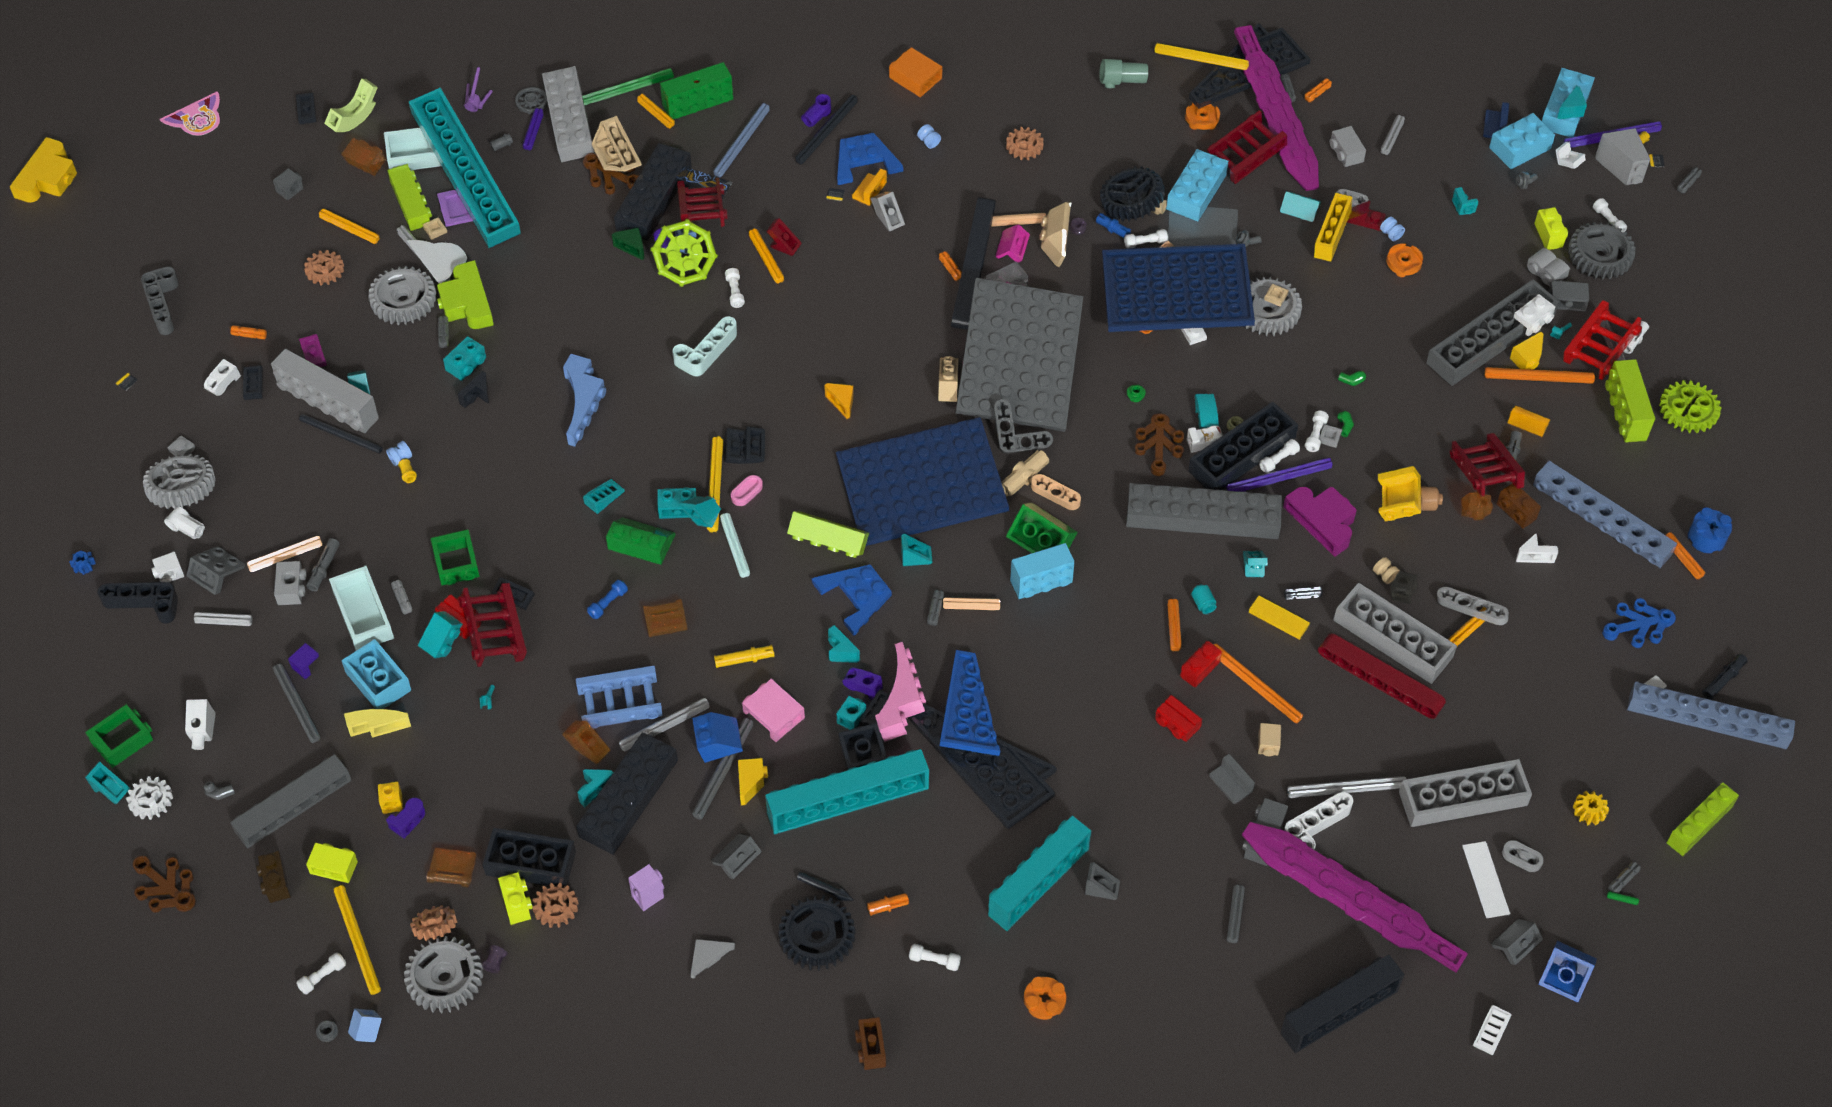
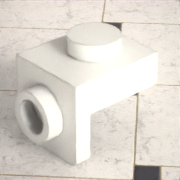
M1565 142L1556 149L1558 165L1575 169L1586 160L1585 154L1571 151L1569 142Z

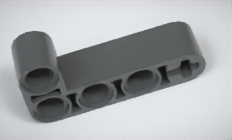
M163 267L143 274L141 282L158 332L162 335H169L174 331V324L163 293L176 289L179 281L172 267Z

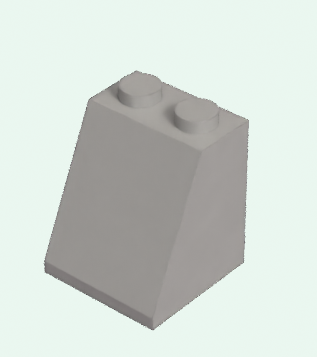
M1636 129L1602 134L1595 155L1596 160L1625 185L1642 183L1650 157Z

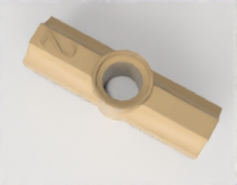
M1037 450L1025 462L1020 461L1015 465L1012 473L1001 482L1006 496H1012L1024 484H1031L1032 478L1049 463L1046 453L1042 450Z

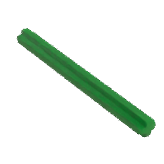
M671 68L583 95V101L585 105L592 104L674 77V73Z

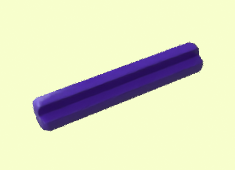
M534 109L523 142V149L530 151L533 147L544 114L542 109Z

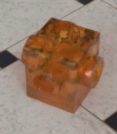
M1470 492L1462 497V516L1472 517L1473 520H1483L1491 514L1493 508L1491 495L1485 494V496L1481 497L1478 492Z

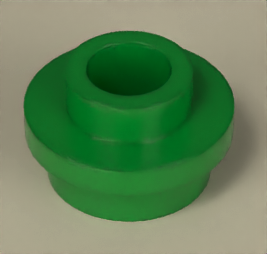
M1132 385L1127 390V396L1132 402H1140L1145 397V389L1140 385Z

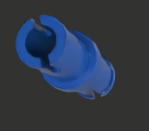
M1100 213L1096 219L1097 224L1107 228L1108 232H1114L1123 237V239L1125 235L1131 232V229L1121 225L1118 220L1111 219L1103 213Z

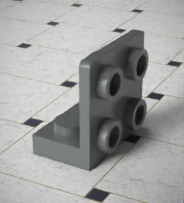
M217 546L190 558L187 577L216 595L221 592L224 576L245 568V564L224 551L223 548Z

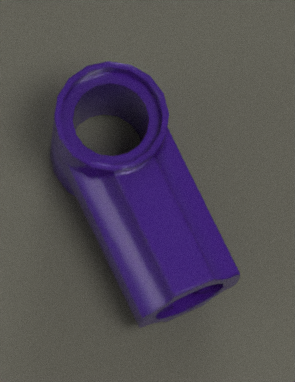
M820 94L816 97L815 103L801 116L805 125L813 127L822 117L830 115V97L826 94Z

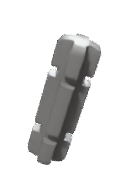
M400 580L393 581L391 586L402 613H411L413 609Z

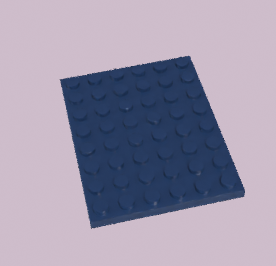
M1245 244L1102 250L1108 332L1255 326Z
M981 417L836 452L856 528L869 533L866 546L901 538L903 534L909 536L1009 511V505Z

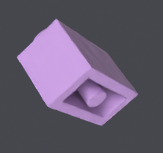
M649 864L628 878L631 895L643 911L664 898V886L661 882L663 877L657 869L653 870Z

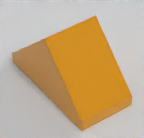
M825 384V397L846 419H849L854 397L853 386Z

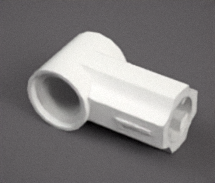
M176 507L164 520L171 530L175 532L179 530L193 539H199L205 529L204 524L190 517L187 511L181 507Z

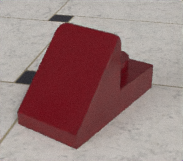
M1367 201L1352 207L1347 223L1381 231L1380 226L1384 222L1386 214L1369 210L1371 201Z
M780 218L775 219L767 230V233L774 239L770 247L792 256L802 244Z

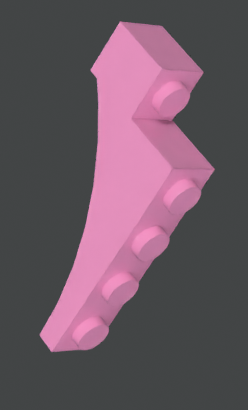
M903 642L895 644L898 666L894 687L883 709L879 714L875 715L884 742L907 734L905 726L908 725L906 718L925 711L923 703H926L923 691L919 692L918 690L922 687L919 678L914 677L917 671L914 663L909 661L913 658L910 649H905Z

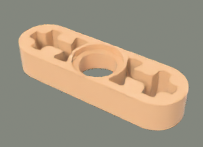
M1037 474L1032 478L1031 488L1037 494L1069 510H1076L1080 507L1081 496L1078 492L1042 474ZM1058 489L1061 491V494L1053 495L1051 491Z

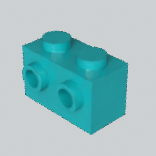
M467 336L443 359L445 370L463 381L467 376L471 375L478 365L485 361L486 353L484 346Z
M696 488L658 489L659 519L690 518L679 505L683 501L696 497Z
M446 611L435 612L418 646L434 658L446 657L452 649L451 646L454 640L460 634L462 623Z

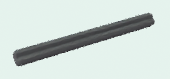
M744 718L739 726L742 745L753 727V721L748 718ZM738 753L722 757L692 812L694 818L701 820L704 817Z

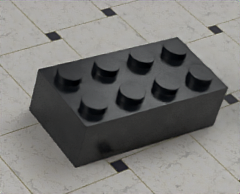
M493 828L484 857L483 868L486 876L500 878L519 872L520 880L525 879V882L547 886L553 883L554 887L561 883L562 888H565L571 873L576 849L572 840Z

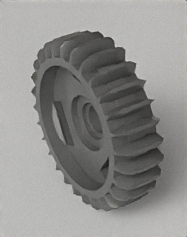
M1593 222L1592 225L1587 223L1585 227L1581 226L1579 229H1576L1569 242L1568 254L1570 255L1569 259L1572 260V265H1577V270L1582 269V274L1587 272L1588 277L1594 275L1595 279L1599 276L1602 280L1604 277L1610 280L1612 276L1617 278L1618 275L1622 276L1624 272L1629 270L1635 258L1636 247H1634V242L1631 241V236H1627V232H1621L1622 228L1616 229L1615 225L1612 227L1609 226V223L1603 225L1602 222H1599V224ZM1618 249L1623 254V258L1620 260L1617 259ZM1602 251L1605 253V255L1600 256L1596 252Z

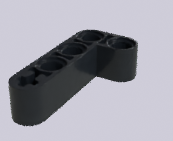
M169 582L107 583L101 585L97 590L100 601L105 608H154L161 623L167 624L175 619L178 597L173 585Z

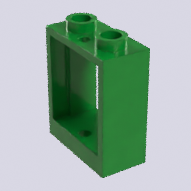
M469 529L431 538L442 586L480 577ZM468 547L472 564L443 570L439 554Z
M127 704L85 732L91 744L112 768L153 741L150 734L152 732L147 722L142 723L139 720L141 719L139 713L135 709L131 710ZM130 719L140 731L111 750L101 737Z

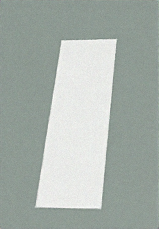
M1486 841L1462 845L1486 918L1509 915L1510 912Z

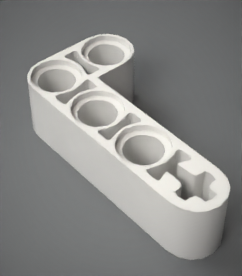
M1340 792L1287 822L1284 831L1289 833L1290 831L1296 832L1297 834L1294 836L1315 850L1316 844L1312 836L1347 817L1352 808L1353 798L1349 793Z

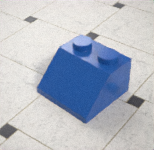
M713 712L692 718L697 749L705 763L743 751L737 718Z
M1557 941L1538 985L1579 1002L1597 958Z

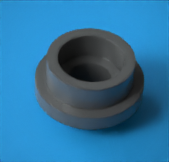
M332 1021L321 1022L316 1029L317 1037L323 1042L334 1040L338 1035L337 1025ZM326 1030H331L329 1034H324Z

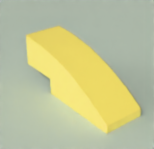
M368 709L344 714L351 737L370 731L373 738L411 727L408 714L395 710Z

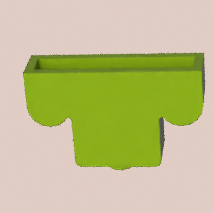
M475 260L455 266L453 269L455 280L437 285L440 296L437 299L439 308L444 310L449 322L467 318V323L472 329L493 326L492 314Z

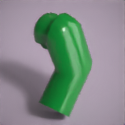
M1357 371L1351 375L1341 372L1338 381L1356 386L1365 381L1366 374L1363 371Z
M1339 412L1338 419L1344 424L1341 436L1348 437L1354 422L1349 412Z

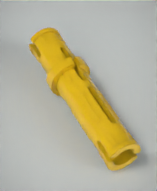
M770 645L760 648L751 647L749 650L714 656L716 668L749 661L755 663L760 659L774 657L773 646Z

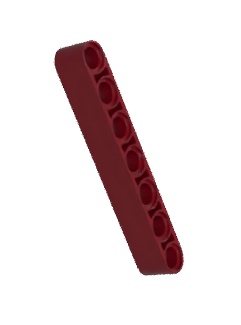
M1328 634L1318 648L1319 654L1325 659L1428 718L1435 719L1446 704L1445 698L1439 693L1335 634Z

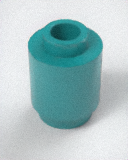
M1200 584L1194 587L1191 596L1199 611H1202L1203 614L1213 612L1217 606L1209 586Z

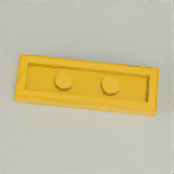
M1261 596L1257 597L1249 609L1250 614L1299 640L1310 622Z

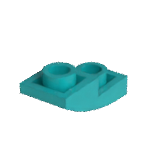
M1195 394L1199 429L1219 426L1214 394Z

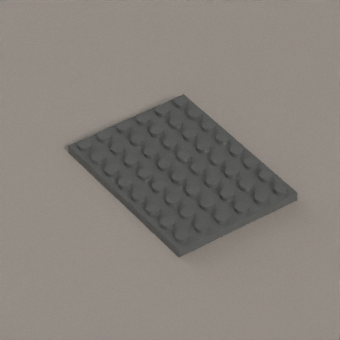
M976 278L955 413L995 420L994 405L998 400L1005 399L1011 405L1013 423L1065 432L1083 296ZM1000 403L997 409L1001 410L1002 416H998V419L1009 418V415L1004 416V410L1007 409V406H1003V403Z

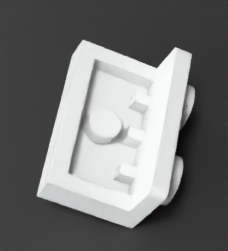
M1538 294L1516 311L1514 318L1527 328L1525 334L1530 336L1532 333H1537L1542 325L1552 321L1555 306Z

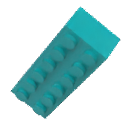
M1074 816L1062 821L1058 830L1054 834H1049L1041 847H1036L1031 853V857L1027 861L1023 860L1018 865L1017 871L1013 875L1009 874L1004 879L1003 885L999 889L995 888L990 893L988 916L1008 931L1089 850L1091 830Z

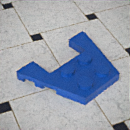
M874 133L840 139L837 184L842 185L853 182L850 168L884 162L889 175L903 172V165Z
M871 565L812 578L813 585L821 595L839 586L857 608L858 612L844 619L845 626L853 636L859 632L863 624L865 625L869 621L871 615L875 611L877 612L892 596V591Z

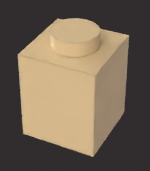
M1261 723L1258 734V754L1278 756L1281 743V725Z

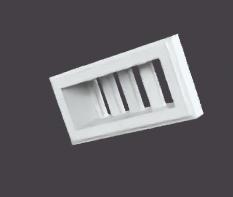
M1492 1005L1473 1046L1493 1055L1511 1014ZM1490 1022V1023H1492V1024H1494V1025L1500 1027V1030L1497 1029V1028H1495V1027H1493V1026H1491V1025H1489L1488 1023ZM1486 1030V1031H1488V1032H1490V1033L1496 1035L1497 1037H1494V1036H1492V1035H1489V1034L1485 1033L1484 1031ZM1481 1038H1484V1039H1486V1040L1492 1042L1493 1045H1490V1044H1488V1043L1482 1041Z

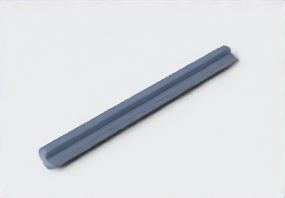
M762 103L713 170L715 176L719 178L723 176L769 112L768 104Z

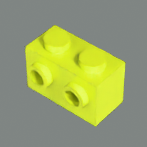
M1555 207L1538 210L1534 224L1545 248L1548 250L1563 248L1568 237V230L1562 223L1561 215L1558 214Z
M315 843L306 865L310 874L349 883L358 861L355 853L348 848L339 849L327 843H323V845Z
M519 872L498 878L510 924L530 920L529 909L533 908L530 897L525 898L524 892L528 891L525 879L520 880Z

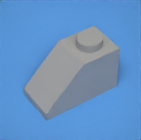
M884 192L871 198L877 216L888 231L905 225L893 192Z

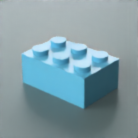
M1532 113L1493 133L1489 148L1510 169H1513L1550 150L1555 134Z
M1066 543L1012 560L1010 582L1018 599L1029 598L1034 594L1048 592L1053 588L1064 587L1072 583L1074 559Z
M375 639L341 660L345 673L375 709H384L411 691L406 675Z

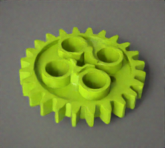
M1682 380L1681 385L1678 382H1675L1674 386L1669 385L1668 389L1664 390L1659 404L1661 407L1660 413H1664L1663 419L1669 418L1668 424L1674 423V428L1680 426L1681 431L1687 429L1688 433H1691L1692 429L1696 433L1700 429L1703 432L1707 428L1711 429L1713 424L1715 425L1719 419L1722 407L1719 406L1720 401L1716 400L1717 395H1711L1713 390L1707 391L1706 385L1700 387V382L1693 385L1691 380L1689 384ZM1690 407L1688 413L1683 417L1686 409Z

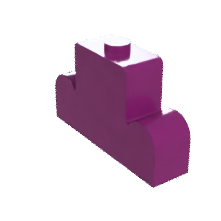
M1299 487L1285 496L1283 508L1334 557L1349 547L1352 530L1349 525L1354 522L1357 510L1335 488L1329 487L1315 498L1313 497V492L1307 487Z

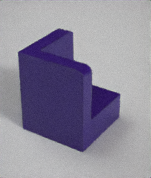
M305 643L288 660L291 668L306 680L311 675L308 666L319 657V654Z

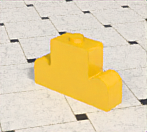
M47 137L44 139L10 185L14 198L31 203L40 198L41 191L55 196H61L77 175V171L73 161L68 159L62 142Z

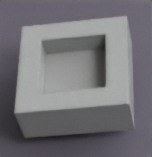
M1324 424L1319 438L1321 444L1336 448L1342 429Z
M183 436L178 437L168 447L169 452L175 456H182L183 453L188 456L196 449L195 445Z

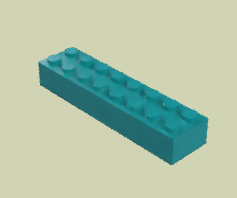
M921 749L916 751L910 750L903 755L890 756L885 760L873 761L862 767H852L847 771L832 773L820 779H811L809 782L800 785L794 784L783 790H773L765 795L767 815L773 833L778 834L929 789V768Z

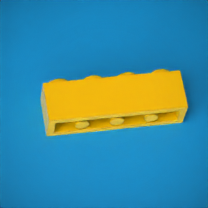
M1335 193L1315 243L1314 258L1332 261L1351 213L1352 196Z

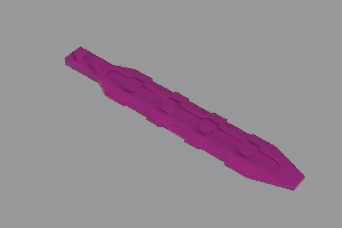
M1251 25L1235 28L1234 33L1245 56V60L1249 61L1248 69L1243 71L1248 82L1251 83L1257 97L1258 106L1264 113L1268 129L1274 135L1279 134L1281 131L1287 134V146L1281 149L1279 153L1286 170L1305 191L1318 189V160L1305 137L1304 128L1297 118L1291 105L1290 96L1285 91L1280 80V74L1275 62L1262 51Z
M1250 822L1242 833L1245 840L1268 866L1284 876H1289L1307 887L1311 893L1321 899L1328 900L1344 910L1345 914L1356 921H1361L1376 930L1383 938L1399 948L1420 950L1455 973L1468 955L1465 951L1432 932L1420 913L1379 891L1378 887L1353 875L1333 859H1328L1308 847L1307 843L1288 831Z

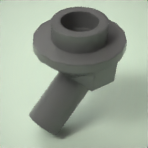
M1520 172L1516 177V185L1520 189H1525L1528 184L1537 180L1538 176L1535 173L1530 175L1527 172Z
M1247 230L1239 232L1236 236L1237 244H1245V247L1251 244L1262 243L1261 236L1249 238Z

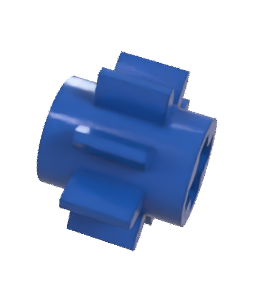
M80 550L72 554L73 560L69 561L75 573L80 572L85 575L93 571L92 565L96 564L90 551L86 553Z

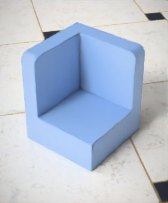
M354 1009L348 1033L355 1041L375 1042L382 1018L374 1010Z

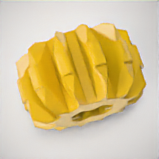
M1585 791L1582 795L1579 794L1577 796L1576 802L1573 804V809H1575L1574 816H1580L1579 822L1585 820L1587 826L1591 822L1596 826L1600 821L1603 822L1605 820L1606 814L1609 812V807H1607L1608 800H1602V794L1597 796L1595 791L1591 792V794Z

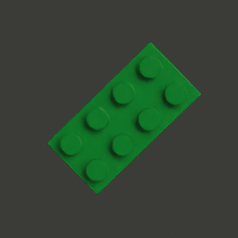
M724 62L660 83L662 107L672 119L733 100L732 76Z

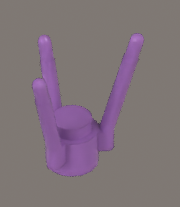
M477 67L471 94L470 84L468 83L466 86L464 107L471 112H476L478 108L482 109L483 104L493 92L489 90L482 101L475 94L480 67Z

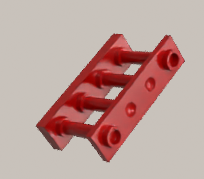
M1604 300L1601 301L1564 351V362L1571 364L1574 359L1578 358L1600 369L1599 379L1601 380L1604 379L1606 374L1609 375L1614 361L1618 360L1632 339L1638 336L1642 330L1640 317L1631 324L1614 316L1608 311L1609 303ZM1603 320H1608L1628 331L1622 337L1601 327L1600 324ZM1593 333H1599L1618 342L1613 350L1592 340L1591 336ZM1583 346H1590L1609 357L1603 363L1581 352Z

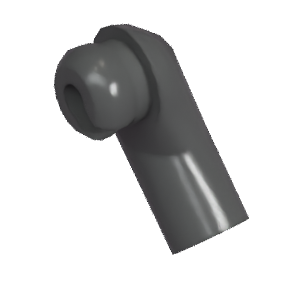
M207 782L204 785V793L216 800L235 794L232 785L221 789L216 787L213 782Z

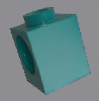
M848 696L837 712V724L849 730L857 728L860 724L859 719L866 710V704L858 698Z

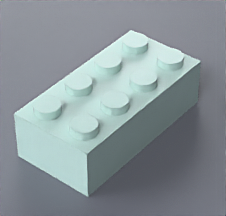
M420 128L384 132L389 169L408 164L410 170L441 166Z
M367 566L329 579L356 651L374 639L379 644L394 639L391 626Z

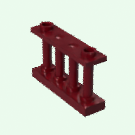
M1259 110L1255 114H1251L1246 121L1219 141L1211 144L1207 149V153L1229 161L1228 168L1231 169L1230 180L1236 184L1287 146V134L1281 131L1279 134L1274 135L1262 124V112ZM1256 127L1269 141L1265 144H1260L1249 132ZM1243 137L1257 150L1252 154H1248L1235 142ZM1230 147L1244 160L1239 164H1235L1222 152Z
M716 178V186L691 189L685 187L684 181H677L681 222L685 221V219H689L692 222L695 220L720 218L721 227L725 226L724 220L728 219L727 209H723L721 195L724 194V186L720 184L719 178ZM714 193H717L716 195H705V196L689 197V196H692V195H703V194H714ZM718 202L709 204L690 205L696 203ZM719 210V211H715V212H704V213H693V214H691V212Z
M1495 433L1487 434V442L1485 444L1461 449L1456 441H1452V449H1450L1451 459L1455 461L1471 482L1474 490H1477L1481 497L1485 496V486L1510 481L1517 489L1524 488L1525 471ZM1481 452L1489 453V455L1470 459L1467 457V455ZM1492 461L1497 463L1496 465L1486 466L1482 468H1476L1474 466ZM1499 471L1505 473L1503 475H1498L1489 478H1484L1482 476L1485 474H1490Z
M510 583L502 584L497 594L472 597L469 595L468 588H464L461 596H459V605L464 610L473 647L471 654L473 660H476L477 667L482 666L485 657L503 654L514 655L515 662L523 661L527 651ZM496 601L501 603V611L474 614L472 604ZM502 619L506 622V627L503 629L479 632L476 624L478 621ZM503 636L510 638V646L488 649L482 648L480 640Z

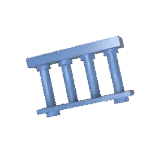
M655 666L576 678L578 695H585L587 715L581 716L583 728L595 729L600 726L642 719H655L663 716L661 703L654 702L652 683L657 682ZM644 685L647 705L635 707L632 687ZM624 688L627 708L615 710L612 690ZM604 691L607 712L595 713L592 694Z

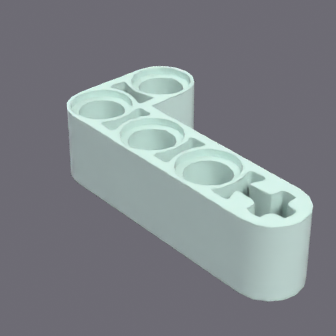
M730 316L722 318L695 349L684 344L676 345L673 348L675 366L693 376L702 375L736 338V320Z

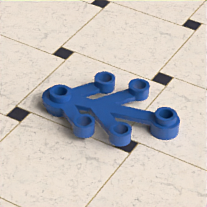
M1639 598L1634 603V609L1638 612L1643 611L1653 617L1647 618L1630 610L1626 603H1619L1616 607V613L1635 621L1619 625L1615 623L1606 624L1602 634L1605 639L1612 641L1617 639L1621 632L1640 628L1637 635L1633 636L1631 644L1635 648H1641L1645 641L1644 637L1651 625L1658 624L1656 630L1652 631L1649 637L1652 643L1658 644L1661 642L1664 629L1673 625L1676 617L1671 610H1657L1648 606L1644 599Z

